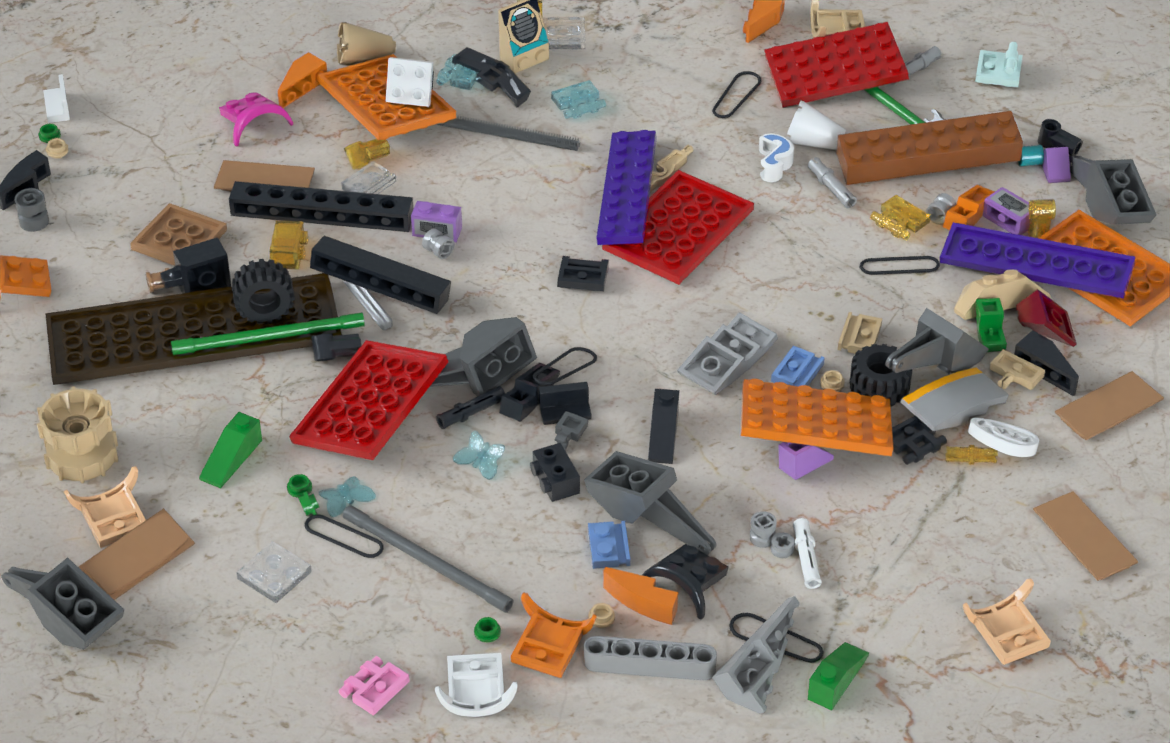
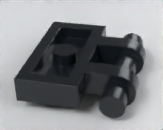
M913 416L892 427L893 451L896 454L903 451L908 453L902 457L906 465L912 462L917 463L923 460L924 456L928 453L934 454L941 450V446L947 444V439L943 435L936 438L934 436L936 430L932 431L917 416ZM922 441L925 443L921 447H918L916 445Z

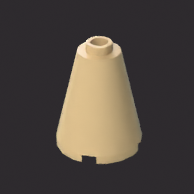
M347 22L340 23L338 37L340 39L339 44H337L338 63L347 65L365 62L395 53L396 41H393L392 36Z

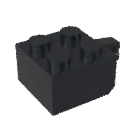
M218 237L173 251L175 267L160 273L161 281L165 288L178 286L182 293L231 287L228 255Z

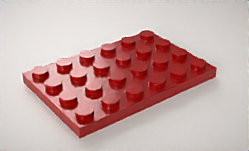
M888 22L764 49L765 58L783 108L798 105L800 101L811 102L909 80L908 70Z
M678 170L649 197L644 242L602 245V250L679 285L754 210V203Z
M366 340L290 434L291 442L297 445L374 460L447 365V356L440 353Z

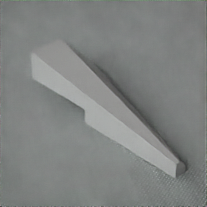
M795 596L786 599L712 677L727 700L759 714L766 711L765 701L767 695L772 693L773 690L771 685L773 675L779 671L788 642L786 634L794 623L792 615L794 609L799 607L800 604Z

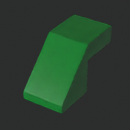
M1000 298L976 299L979 342L989 349L987 352L1006 350L1007 342L1002 329L1004 311Z

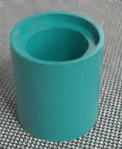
M1042 145L1022 147L1021 161H1018L1019 166L1043 165L1044 150Z

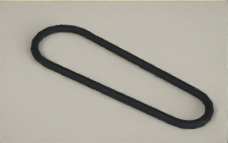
M743 71L735 75L713 107V114L718 118H728L733 115L761 84V77L751 71ZM749 74L757 77L758 83L729 114L719 115L716 113V108L739 76Z
M571 348L535 372L533 379L541 385H553L594 364L597 361V355L587 348ZM573 351H585L594 357L592 361L553 381L544 382L536 377Z
M748 612L740 613L731 619L729 624L730 631L739 639L747 641L749 637L740 635L735 631L734 622L740 617H752L763 623L766 619ZM790 630L787 631V634L814 645L819 649L820 653L816 658L811 659L786 650L784 652L785 655L809 663L819 661L823 657L824 652L820 644Z

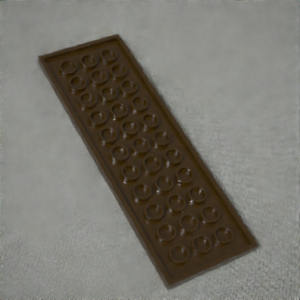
M320 273L291 278L295 300H293L294 305L292 308H289L287 315H281L282 319L278 321L274 319L272 320L273 323L268 324L267 321L257 324L255 320L250 322L247 320V317L243 318L240 316V312H237L235 308L232 286L45 313L53 385L313 347L312 336L322 334L338 336L342 335L341 329L197 350L192 353L173 355L171 341L336 318L338 314L329 275ZM260 289L254 293L265 294L270 292L271 289Z

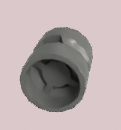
M28 188L18 192L14 200L20 227L29 232L45 228L49 223L44 193L35 188Z

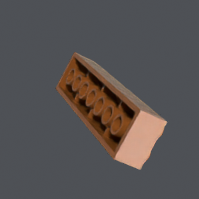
M1012 111L840 134L837 140V156L846 185L1021 161L1023 140Z

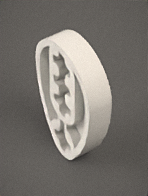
M972 418L970 421L968 433L995 450L1017 457H1030L1037 452L1039 438L1029 430L991 419Z

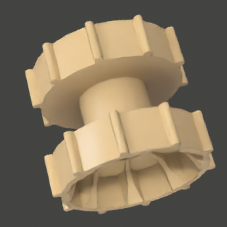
M72 386V389L57 394L51 393V397L43 406L37 408L40 421L37 423L40 439L44 438L46 454H44L46 469H51L59 476L60 481L63 479L81 481L82 484L85 480L93 479L100 475L106 476L105 472L114 462L119 461L116 450L118 446L116 431H113L110 417L113 415L110 400H105L99 395L97 389L92 391L76 389L75 386Z

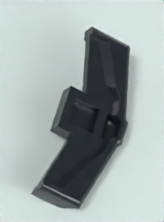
M466 47L452 58L453 64H460L478 72L476 81L491 92L500 87L514 102L516 107L527 101L531 90L510 69V66L503 61L494 59L469 47Z

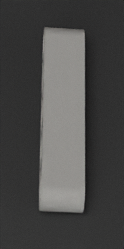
M592 636L584 643V665L593 672L690 680H709L716 673L717 652L714 647L706 644Z

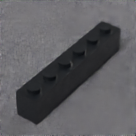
M325 235L311 250V269L435 314H438L449 300L451 281Z

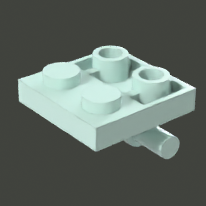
M1011 42L1006 53L980 50L975 82L1005 87H1018L1023 55L1018 54V44Z

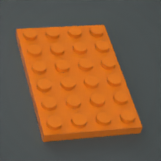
M394 54L318 74V83L378 140H386L392 136L407 134L413 130L424 129L428 126L445 123L456 118V110L433 89L431 90V103L429 107L386 102L388 58H397Z
M1077 210L1039 237V239L1134 256L1135 265L1124 298L1069 288L1130 327L1170 297V263L1081 210Z
M744 379L742 387L741 436L892 456L893 436L890 399L880 395L870 397L857 392L843 393L836 392L833 389H814L806 385L792 386L783 382L770 383L763 382L760 379Z

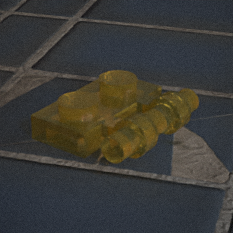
M898 195L881 204V214L874 211L870 215V219L875 221L877 226L888 229L893 236L908 240L911 235L907 229L916 233L930 223L931 217Z

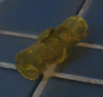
M969 445L968 447L946 446V462H969V465H974L975 462L997 463L998 450L993 448L975 447L974 445Z

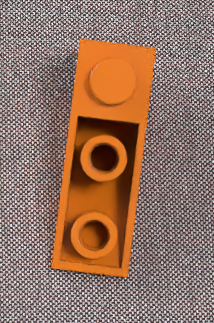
M785 0L753 1V9L749 10L748 21H745L743 26V33L746 34L747 43L780 22L784 12Z
M309 52L295 60L278 89L279 106L284 108L319 86L318 74L327 72L326 62Z

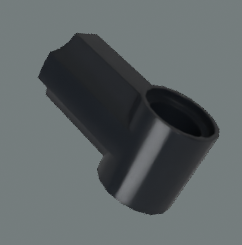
M1045 119L1041 124L1038 136L1039 145H1042L1044 148L1068 147L1070 156L1078 154L1083 144L1082 139L1061 129V124L1057 120Z
M322 334L311 337L314 360L316 362L333 360L336 357L354 356L361 347L359 334L338 336Z

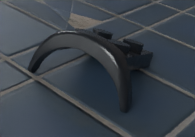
M684 544L658 563L652 565L642 575L647 577H665L676 582L688 593L695 605L697 618L702 620L705 616L703 591L725 577L729 566L721 563L715 557H710L698 551L694 546Z

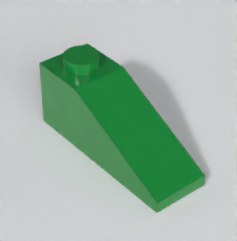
M238 412L225 426L199 479L221 489L262 442L260 420Z
M844 642L821 661L810 677L808 700L832 711L868 658L869 652Z

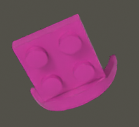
M256 92L249 93L240 100H230L226 102V105L219 107L221 116L235 123L233 131V143L235 146H239L240 137L246 125L259 115L265 113L280 114L287 120L290 126L294 124L286 110Z

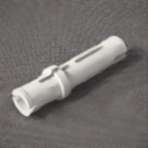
M799 518L793 522L796 537L794 545L796 550L799 551L805 587L815 589L822 583L814 551L815 539L811 536L809 521Z

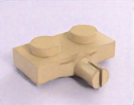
M1004 349L990 363V370L1003 376L998 381V386L1002 389H1006L1014 381L1032 390L1041 381L1045 373L1044 369Z

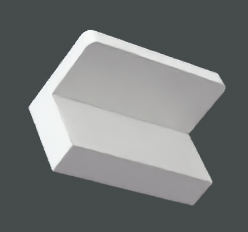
M63 74L58 75L60 88L43 90L48 123L70 120Z

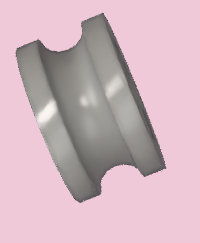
M782 532L772 537L771 552L774 556L788 558L793 554L795 541L792 535Z

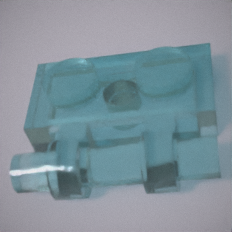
M453 54L446 60L445 67L439 71L436 82L442 86L450 80V86L471 90L476 82L478 72L460 64H453L452 58L456 55Z
M590 80L551 92V99L560 111L568 109L563 111L565 119L572 117L576 119L581 117L582 114L588 112L595 113L599 109L606 107L604 99L597 100L599 99V91Z

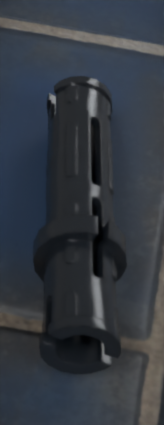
M498 386L463 404L459 402L454 405V408L437 414L436 421L441 429H445L459 421L465 422L469 416L501 402L505 391L501 386Z

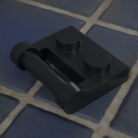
M562 256L557 287L604 292L609 270V260L593 261L571 259L570 256Z

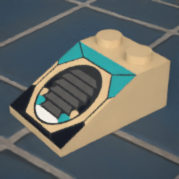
M521 0L499 9L500 61L509 65L514 73H518L549 60V41L538 1Z

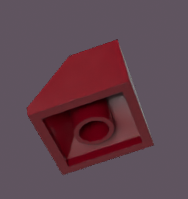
M1037 289L1016 305L1018 311L1017 319L1023 327H1028L1043 336L1074 347L1077 345L1068 312Z

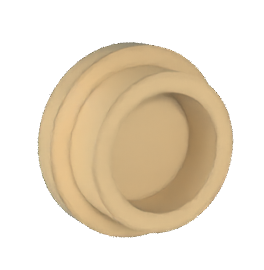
M60 138L50 140L46 147L47 155L53 158H61L69 151L68 145Z
M829 370L820 379L822 389H833L839 392L844 388V378L838 371Z
M606 603L595 604L588 614V619L593 614L597 615L593 626L598 628L609 627L615 621V613L611 606Z

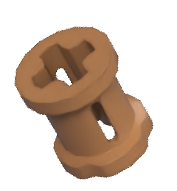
M164 271L152 274L146 272L145 275L150 293H153L156 289L165 288L160 277V273Z

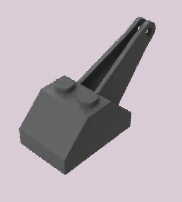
M1069 156L1070 173L1086 188V203L1094 219L1113 225L1151 223L1157 214L1133 159L1091 160L1082 156Z
M926 308L918 320L916 336L887 358L886 367L892 369L895 373H899L905 370L939 364L937 367L950 375L952 371L956 373L970 369L983 359L989 349L955 325Z
M517 317L482 321L464 334L462 347L445 354L448 363L430 387L470 384L473 393L479 396L502 385L537 359L525 323Z
M615 451L584 479L588 493L612 518L633 524L642 516L687 545L696 547L698 551L706 555L716 548L715 539L701 526L669 489L677 481L673 467Z
M68 557L49 573L11 567L8 572L1 575L6 586L29 600L43 627L60 643L66 646L84 650L124 615V608Z

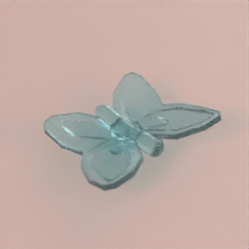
M473 431L469 439V446L458 451L454 455L453 461L457 464H470L473 462L472 466L474 468L479 466L482 476L490 480L497 473L498 465L496 461L503 455L505 446L503 444H493L490 446L489 442L484 443L478 431Z
M355 476L347 479L344 484L337 485V489L329 488L319 491V495L328 500L327 511L331 517H336L346 508V500L349 505H352L354 503L353 499L358 502H369L375 499L376 496L372 489L360 485L358 478Z

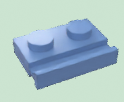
M792 346L772 373L771 382H783L792 386H809L823 367L825 357L821 356V358H818L812 352Z
M621 521V524H614V522L588 523L593 569L619 567V564L630 566V552L625 521Z

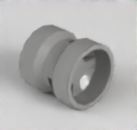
M946 193L939 194L926 209L928 219L935 224H943L947 211L956 205V201Z
M433 228L425 234L422 246L430 252L433 251L434 255L438 258L445 259L452 253L455 243L453 239L443 236L441 231Z
M760 511L752 516L750 541L755 546L766 548L772 545L771 540L776 534L777 524L773 514Z

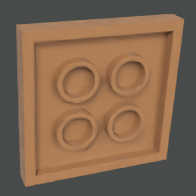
M169 203L130 243L131 250L175 266L173 251L218 237L220 239L227 231V224Z

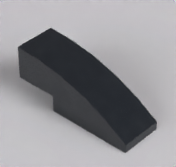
M36 150L15 165L0 184V209L5 210L15 204L14 199L18 192L28 188L39 189L38 182L51 175L48 157Z
M539 362L515 379L514 388L502 396L500 414L521 422L538 406L539 387L546 385L535 382L533 374L544 367L545 364ZM549 367L536 377L540 381L550 382L558 378L560 370Z

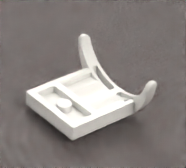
M501 653L447 656L449 696L439 686L435 687V692L440 703L448 711L460 716L481 717L498 713L511 703L517 691V682H513L511 687L504 693Z

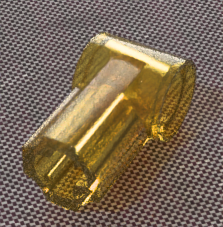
M374 139L364 143L358 141L345 147L344 151L352 169L356 170L368 165L371 161L388 156L390 154V145L387 140Z
M1054 199L1029 201L1030 222L1028 237L1039 238L1050 230L1051 220H1054L1056 215Z

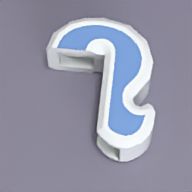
M769 133L760 136L759 152L765 155L761 160V165L765 169L760 172V176L766 182L779 181L783 176V171L789 169L793 164V143L778 134Z

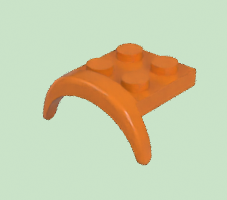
M0 255V299L1 293L50 297L51 283L47 260Z
M524 592L522 593L521 601L531 619L511 655V662L562 678L582 636L592 629L597 615L593 614L591 618L584 621L563 619L542 609L530 598L528 593Z

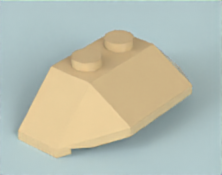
M1006 270L1004 274L996 276L986 275L982 279L966 285L954 307V312L964 320L976 317V299L1000 298L1003 310L1015 308L1019 302L1037 289L1049 298L1050 294L1017 270Z

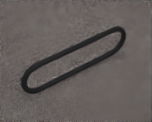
M932 256L868 258L860 263L861 271L869 275L934 272L940 267L938 259ZM931 259L936 262V267L931 269L868 271L863 268L864 263L873 261Z
M312 515L305 521V529L311 534L363 557L374 558L379 556L384 550V545L380 540L324 515ZM315 518L324 519L378 543L380 549L377 553L366 554L310 529L308 523Z

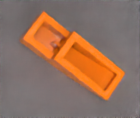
M976 185L960 195L957 204L947 211L943 227L950 230L953 222L974 226L983 216L985 199L995 191Z
M608 567L604 568L603 588L609 594L641 615L672 625L678 610V592L656 587L655 578Z

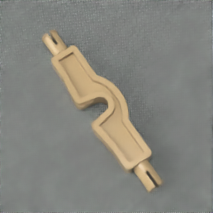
M686 145L681 151L675 149L657 162L656 170L658 172L652 171L650 193L657 187L662 186L678 169L687 163V156L694 151L691 145Z

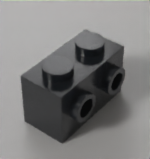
M561 442L533 451V462H530L531 472L534 477L537 476L539 478L542 492L544 494L547 493L552 502L580 494V475Z

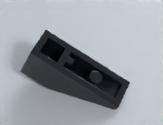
M1032 330L1016 344L1014 355L1044 369L1043 380L1072 396L1076 394L1079 376L1053 341Z
M655 389L648 453L649 461L673 464L680 390Z

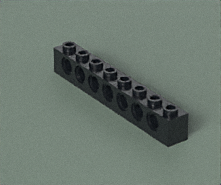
M238 181L234 182L229 196L231 216L409 232L411 214L414 209L413 197Z

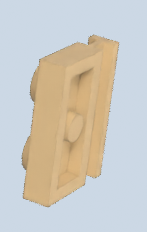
M849 312L837 350L841 351L842 348L848 349L849 353L855 354L858 350H862V347H871V344H876L882 326V318L862 314L854 316L852 312Z

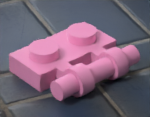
M378 656L360 666L361 670L356 675L349 676L344 681V686L339 689V694L343 698H347L351 693H354L352 695L353 703L373 716L410 682L409 674L390 662L380 668L383 661Z

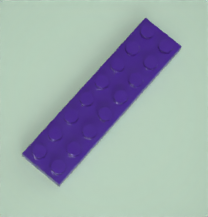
M656 130L619 131L612 133L596 237L597 245L644 242L657 139Z
M953 222L940 255V263L995 274H1004L1006 270H1017L1031 281L1124 298L1135 265V257Z

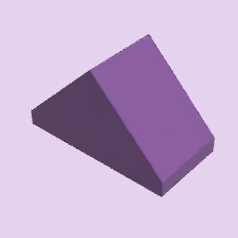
M1068 147L1044 149L1042 168L1048 183L1070 182Z

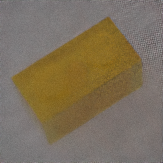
M276 221L269 250L270 259L274 260L275 264L279 262L283 264V268L299 269L301 260L305 259L304 245L308 244V231H304V223L302 221Z

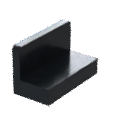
M578 382L539 387V407L543 424H557L566 411L588 420L592 419L588 383Z

